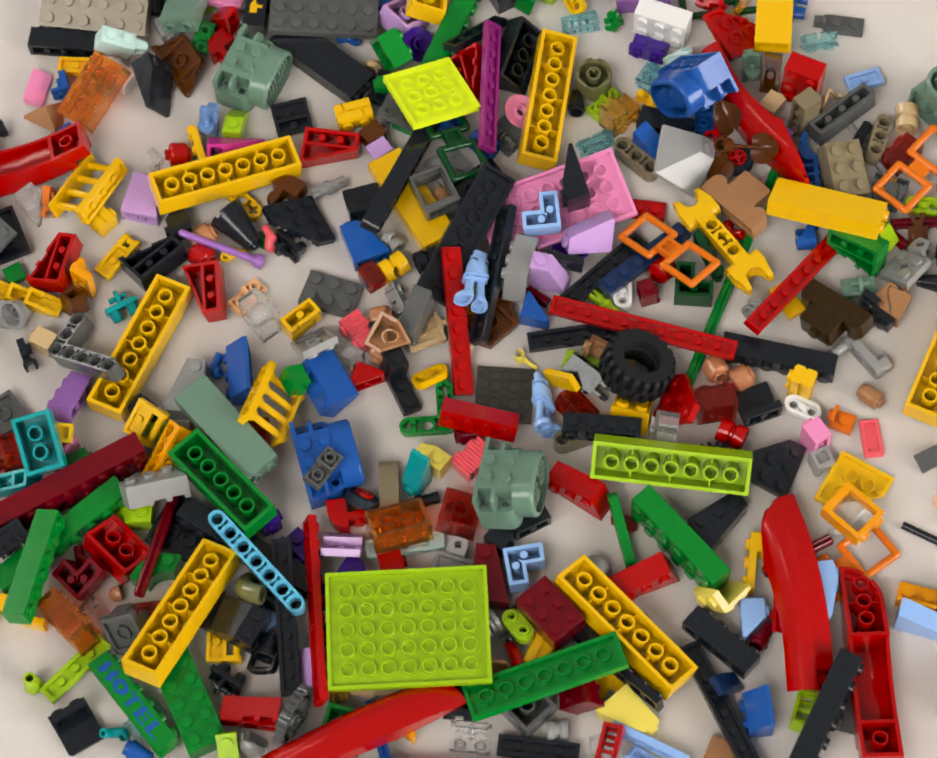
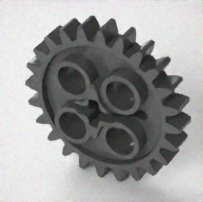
M301 684L290 696L289 702L286 703L278 717V723L273 732L272 742L280 747L292 741V738L300 728V724L306 719L308 708L312 701L311 697L313 696V689L311 687Z

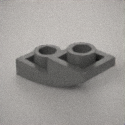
M937 444L914 455L923 474L937 467Z
M327 446L316 459L315 464L304 475L303 481L319 491L344 457Z

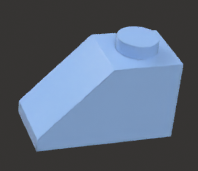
M743 598L739 601L740 632L744 643L764 624L765 617L769 616V606L765 604L764 598Z

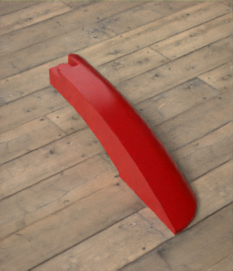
M718 41L706 46L701 53L720 51L739 89L738 92L726 94L722 99L737 105L742 112L741 124L735 128L739 135L748 145H752V137L757 133L771 135L777 141L779 150L767 165L784 179L810 184L801 157L781 117L776 118L750 95L731 69Z
M80 121L33 142L0 151V197L26 190L77 168V161L91 155V141Z
M787 494L773 500L770 507L765 510L762 518L761 537L764 573H767L780 620L787 692L820 691L829 673L828 669L833 664L825 593L817 558L804 518L794 495Z
M838 566L843 647L845 650L862 657V664L865 665L861 676L856 675L854 683L857 684L852 695L850 694L856 750H858L859 758H903L904 752L893 684L890 633L882 591L873 579L870 580L864 576L862 571Z
M453 686L403 689L323 724L261 756V758H354L424 727L466 705L467 701Z

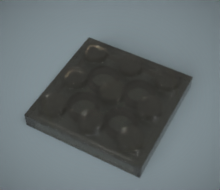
M478 366L475 404L520 414L518 424H531L533 409L531 401L532 380H534L533 374L535 369Z

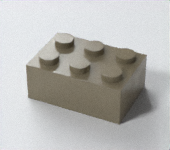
M859 139L825 143L816 149L825 188L862 197L871 193Z

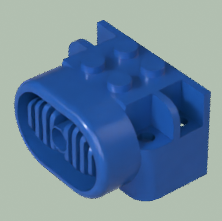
M720 51L681 55L658 71L659 77L652 81L650 85V94L656 107L665 116L672 119L688 118L699 110L705 111L714 102L722 100L726 94L739 91Z
M347 419L328 424L325 422L311 424V420H308L307 425L294 428L293 421L289 422L303 477L315 464L316 459L327 446L344 457L319 491L304 481L312 510L325 507L326 500L345 498L344 496L348 488L365 484L360 457L350 423Z

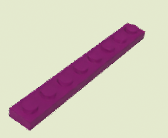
M488 19L483 22L478 148L493 154L496 152L501 26Z

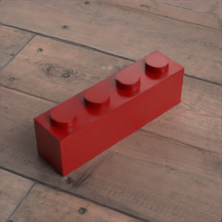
M444 397L438 426L514 443L520 414Z

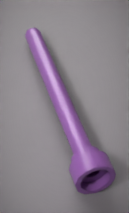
M183 229L178 232L179 236L251 262V265H254V268L261 270L266 257L262 254H248Z

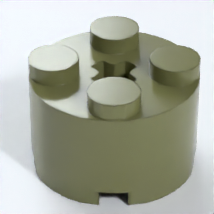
M587 58L578 64L575 75V87L581 92L583 98L588 99L590 102H595L600 98V95L608 92L612 87L611 67L605 60Z

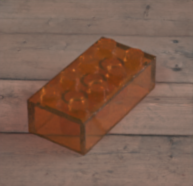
M95 50L58 107L57 112L74 123L80 121L84 129L93 134L131 72Z

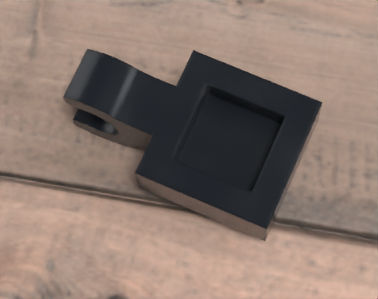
M23 338L17 339L16 342L23 359L25 371L29 372L28 366L31 364L35 365L36 370L39 369L36 359L30 357V354H33L30 343L26 344Z

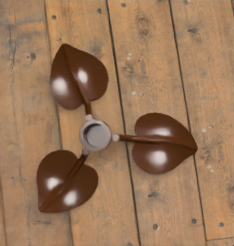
M725 100L717 102L715 123L717 129L721 133L726 134L721 135L714 142V148L719 154L714 156V161L707 173L706 182L715 175L725 176L727 182L732 178L735 166L731 161H728L729 156L726 153H730L734 148L751 149V158L757 164L769 163L779 150L777 141L767 133L755 134L752 137V145L734 144L731 138H727L734 132L733 128L741 124L742 112L737 105Z

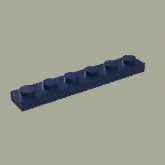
M680 222L671 227L678 232V236L674 240L681 245L691 238V233ZM664 232L644 248L649 251L668 234ZM637 252L597 281L596 286L610 298L648 270L650 264L661 255L657 253L653 258L647 259Z

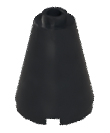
M235 200L220 211L221 215L218 219L216 216L213 218L211 225L245 250L255 251L260 247L261 237L240 200L237 202Z

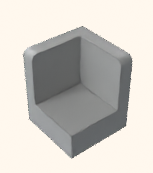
M827 445L809 452L807 463L815 477L820 475L821 470L831 467L836 463Z

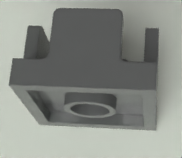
M127 603L116 606L109 615L102 616L98 620L116 654L128 651L150 618L145 609L141 610L137 615L135 610L132 609L133 604Z

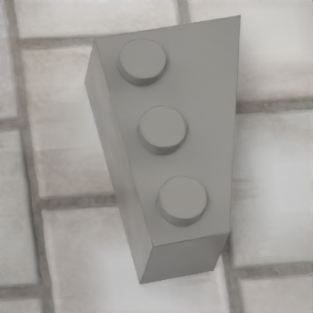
M516 234L515 240H511L509 252L511 253L507 254L505 259V265L507 266L503 267L501 272V278L504 279L503 300L524 303L526 288L529 286V267L533 252L538 249L539 238Z
M186 359L161 408L170 414L168 419L189 420L176 405L174 397L204 374L208 377L209 369L206 359Z
M172 465L163 466L161 470L155 472H144L139 477H128L119 483L123 505L130 510L155 505L154 501L165 498L169 502L173 501L175 496L185 495V498L191 497L187 475Z

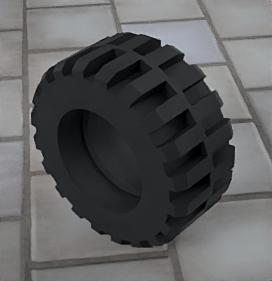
M635 328L633 330L625 329L623 332H617L607 343L598 363L601 378L604 379V384L606 387L611 388L610 391L613 394H618L619 398L623 400L628 399L629 402L636 403V401H639V403H647V401L652 402L660 398L676 372L675 357H672L674 354L671 348L668 349V344L665 341H661L659 336L656 334L652 335L647 330L641 331ZM626 359H632L641 363L649 372L636 370Z

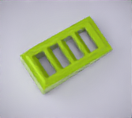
M798 691L789 724L790 730L801 733L808 717L797 715V713L809 716L819 693ZM801 697H802V698H805V699L813 700V702H808V701L801 700ZM799 705L804 706V707H808V708H811V709H806V708H803V707H799Z

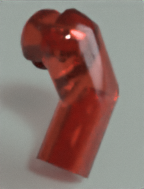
M611 515V525H614ZM623 515L627 531L629 533L635 532L638 528L636 521L629 515Z

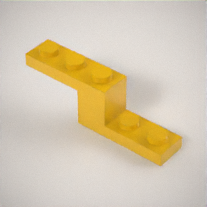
M751 532L750 538H746L745 550H748V557L744 556L743 568L747 569V573L743 575L742 583H748L752 587L748 595H753L757 558L763 559L761 532Z

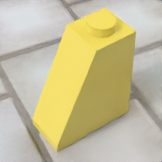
M627 684L604 702L605 707L596 709L597 718L605 722L615 723L617 720L649 736H652L658 730L659 719Z

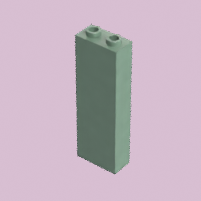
M166 0L159 18L164 32L198 31L209 0Z
M205 374L174 397L178 408L195 427L252 483H257L266 472H270L277 467L279 463L278 455L248 422L242 425L237 421L240 413Z

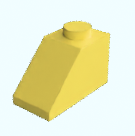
M421 443L416 449L430 458L431 474L441 480L452 466V457L437 446Z

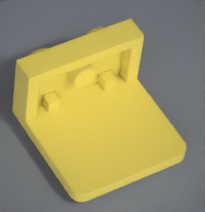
M729 581L720 591L697 586L692 592L695 594V599L700 606L711 611L726 614L733 610L734 605L739 600L748 595L752 587L748 583Z

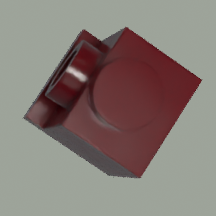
M651 277L637 281L636 293L642 308L660 303L658 286L652 281Z

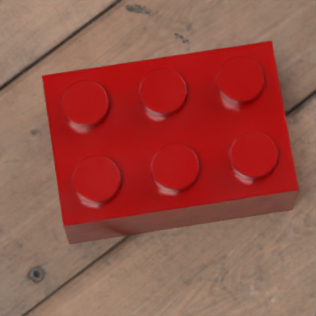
M792 51L784 67L780 93L784 95L787 102H792L793 97L808 87L818 91L821 95L827 64Z

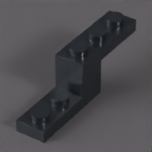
M375 321L368 323L369 331L373 327ZM401 346L381 352L383 361L380 370H383L385 380L403 416L421 411L422 406L406 376L409 362Z

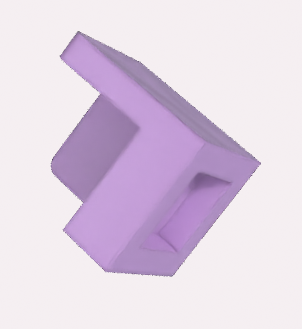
M384 136L366 146V150L373 158V161L393 151L392 146Z

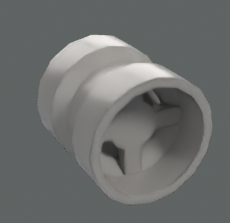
M392 229L388 230L380 240L389 248L392 254L398 250L401 252L406 245V241L401 237H397V233Z
M560 719L559 723L554 720H546L548 740H554L558 736L561 739H568L567 719Z

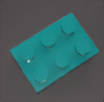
M45 409L11 420L26 477L34 478L69 466L52 410Z

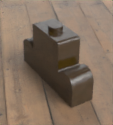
M814 278L801 291L802 304L806 308L800 315L801 328L811 338L818 339L827 346H831L845 331L850 339L859 340L874 327L872 314Z

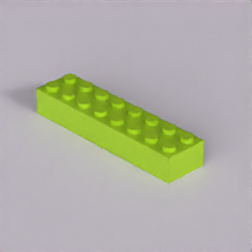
M595 433L590 478L748 496L753 451Z

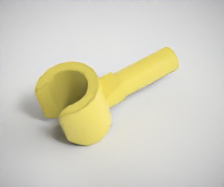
M517 349L521 356L516 357L513 355L515 362L527 364L536 371L538 366L525 357L522 349Z

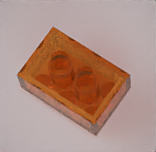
M421 497L364 512L366 528L376 555L434 540L431 520Z
M53 587L39 599L37 607L48 623L83 657L101 642L97 635L99 631L92 624L93 621L86 614L83 615L80 608L74 602L71 603L68 596L62 590L58 592Z

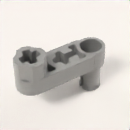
M847 335L841 339L840 343L828 351L829 353L837 354L838 357L849 351L875 379H878L892 368V364L886 355L881 354L876 358L860 340L850 339Z

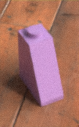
M133 172L120 210L122 217L126 220L159 226L158 210L149 187L148 174Z
M606 210L565 229L564 236L561 238V244L568 255L612 251L615 218L611 211Z
M533 252L529 267L530 285L538 290L558 294L565 292L569 287L571 279L568 273L552 254Z

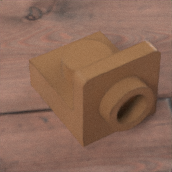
M592 334L590 340H585L581 349L584 350L583 357L586 358L587 355L600 359L609 341Z

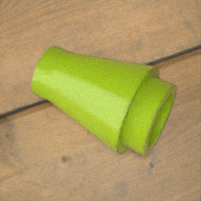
M27 672L23 676L24 690L31 695L38 694L40 692L39 689L44 685L42 678L32 672Z

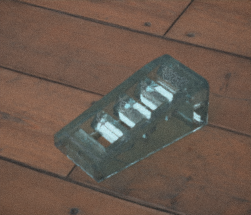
M596 10L561 17L564 34L600 31L599 17ZM568 22H571V28H568Z

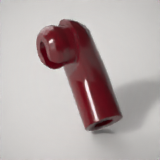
M77 545L73 548L75 561L81 567L89 557L84 555L83 546Z

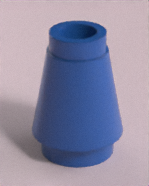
M129 739L122 751V754L126 756L125 758H152L154 755L153 752H150V750L135 739L133 741Z

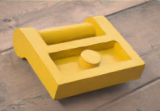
M141 397L138 399L122 431L128 435L135 431L142 444L153 448L156 443L155 439L164 422L170 417V414ZM156 415L158 418L149 436L146 437L144 433L152 417Z
M207 632V664L222 663L223 661L231 664H242L243 657L241 656L240 648L233 645V655H227V641Z

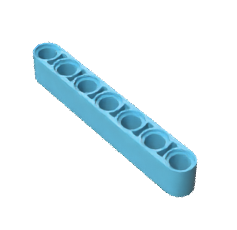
M213 510L208 516V522L213 530L292 615L302 616L307 610V604L303 597L223 511ZM217 518H223L220 524H214ZM229 532H236L233 538H227ZM242 546H249L246 552H240ZM255 560H262L259 566H253ZM274 573L275 577L272 580H266L268 574ZM283 587H287V593L284 595H280L279 590ZM301 602V606L298 609L292 608L293 603Z

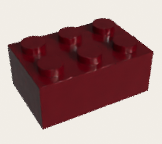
M546 575L515 599V609L526 618L534 630L554 651L558 650L585 628V617Z

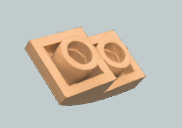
M254 277L241 287V292L227 301V307L241 317L264 296L268 288Z

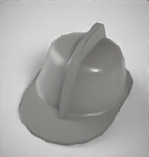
M0 300V327L16 330L23 328L32 310L28 309L20 300Z

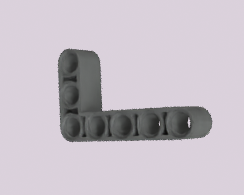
M76 312L73 314L50 346V356L62 367L111 382L122 380L125 376V369L115 358L81 348L93 331L94 325L84 313Z

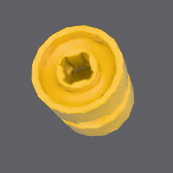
M399 250L391 254L389 260L383 259L376 264L380 276L388 285L391 283L390 281L397 280L398 275L403 276L411 271L407 259Z

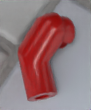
M726 220L722 223L735 239L745 238V231L734 230V224H732L731 220Z

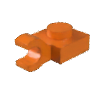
M42 186L43 210L41 215L43 218H46V213L51 211L48 204L56 195V191L52 186Z

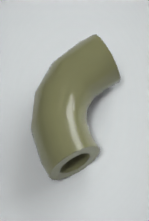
M244 573L235 581L234 589L238 597L257 605H262L265 602L267 588L265 585L258 584L254 574Z

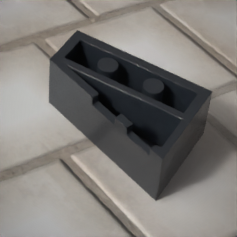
M171 235L152 243L149 248L142 251L138 249L134 251L135 254L125 258L124 256L118 258L123 271L146 292L156 274L166 277L188 259V254L184 245Z
M727 494L688 518L687 524L715 551L746 514L748 504L742 495Z

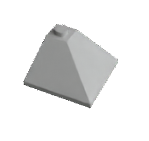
M662 125L653 174L694 198V189L701 187L714 161V142L703 135Z

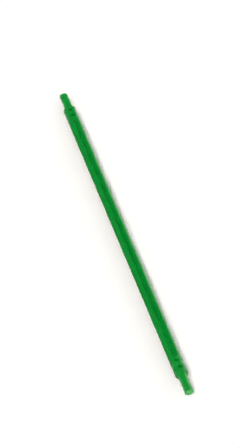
M772 168L765 182L770 192H772L777 178L780 177ZM745 233V238L740 242V245L747 253L750 250L753 239ZM727 276L705 326L704 333L715 334L731 296L734 285ZM695 352L686 375L690 378V386L692 387L706 354ZM677 425L666 426L660 441L668 442L673 429Z

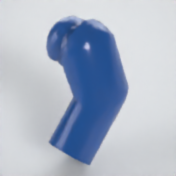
M336 38L337 44L347 42L353 46H359L362 39Z

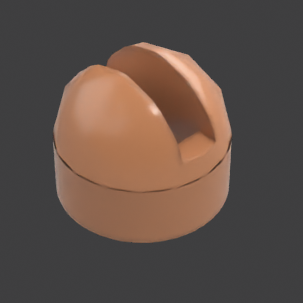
M116 585L110 589L109 598L111 600H125V592L122 585Z

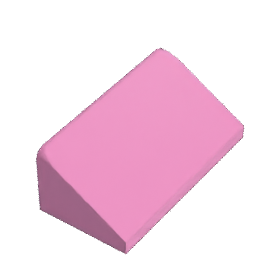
M33 68L23 96L26 105L43 107L53 80L52 75Z

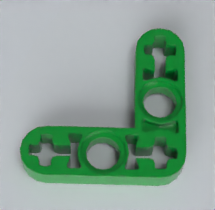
M443 380L436 384L437 415L404 418L399 425L403 436L448 435L454 432V429L438 426L439 429H436V422H439L441 412L440 406L444 400L442 387H446L447 397L454 399L453 386L450 381ZM425 422H430L433 424V427L430 430H425L422 428V425ZM416 423H419V430L416 428ZM406 424L411 426L409 431H406Z

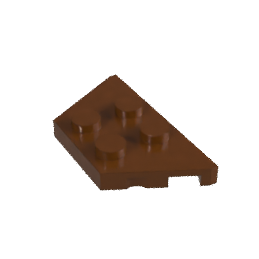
M185 35L178 36L174 40L164 41L165 44L159 46L153 45L151 47L153 52L161 60L167 61L170 64L174 82L183 95L189 98L205 63L199 52Z
M503 290L498 294L489 342L479 346L492 349L519 326L512 302L502 299ZM476 313L467 319L469 341Z

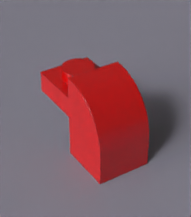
M223 27L214 33L208 42L210 58L214 65L218 62L222 63L234 42V38Z
M345 498L326 500L329 522L336 531L350 533V526L362 527L365 524H369L367 511L348 512Z

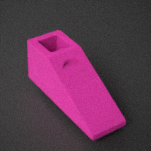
M210 137L206 144L207 157L262 143L264 139Z

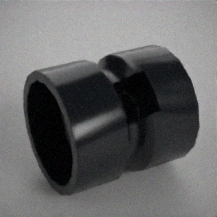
M437 244L427 247L425 252L420 250L412 254L413 262L420 275Z

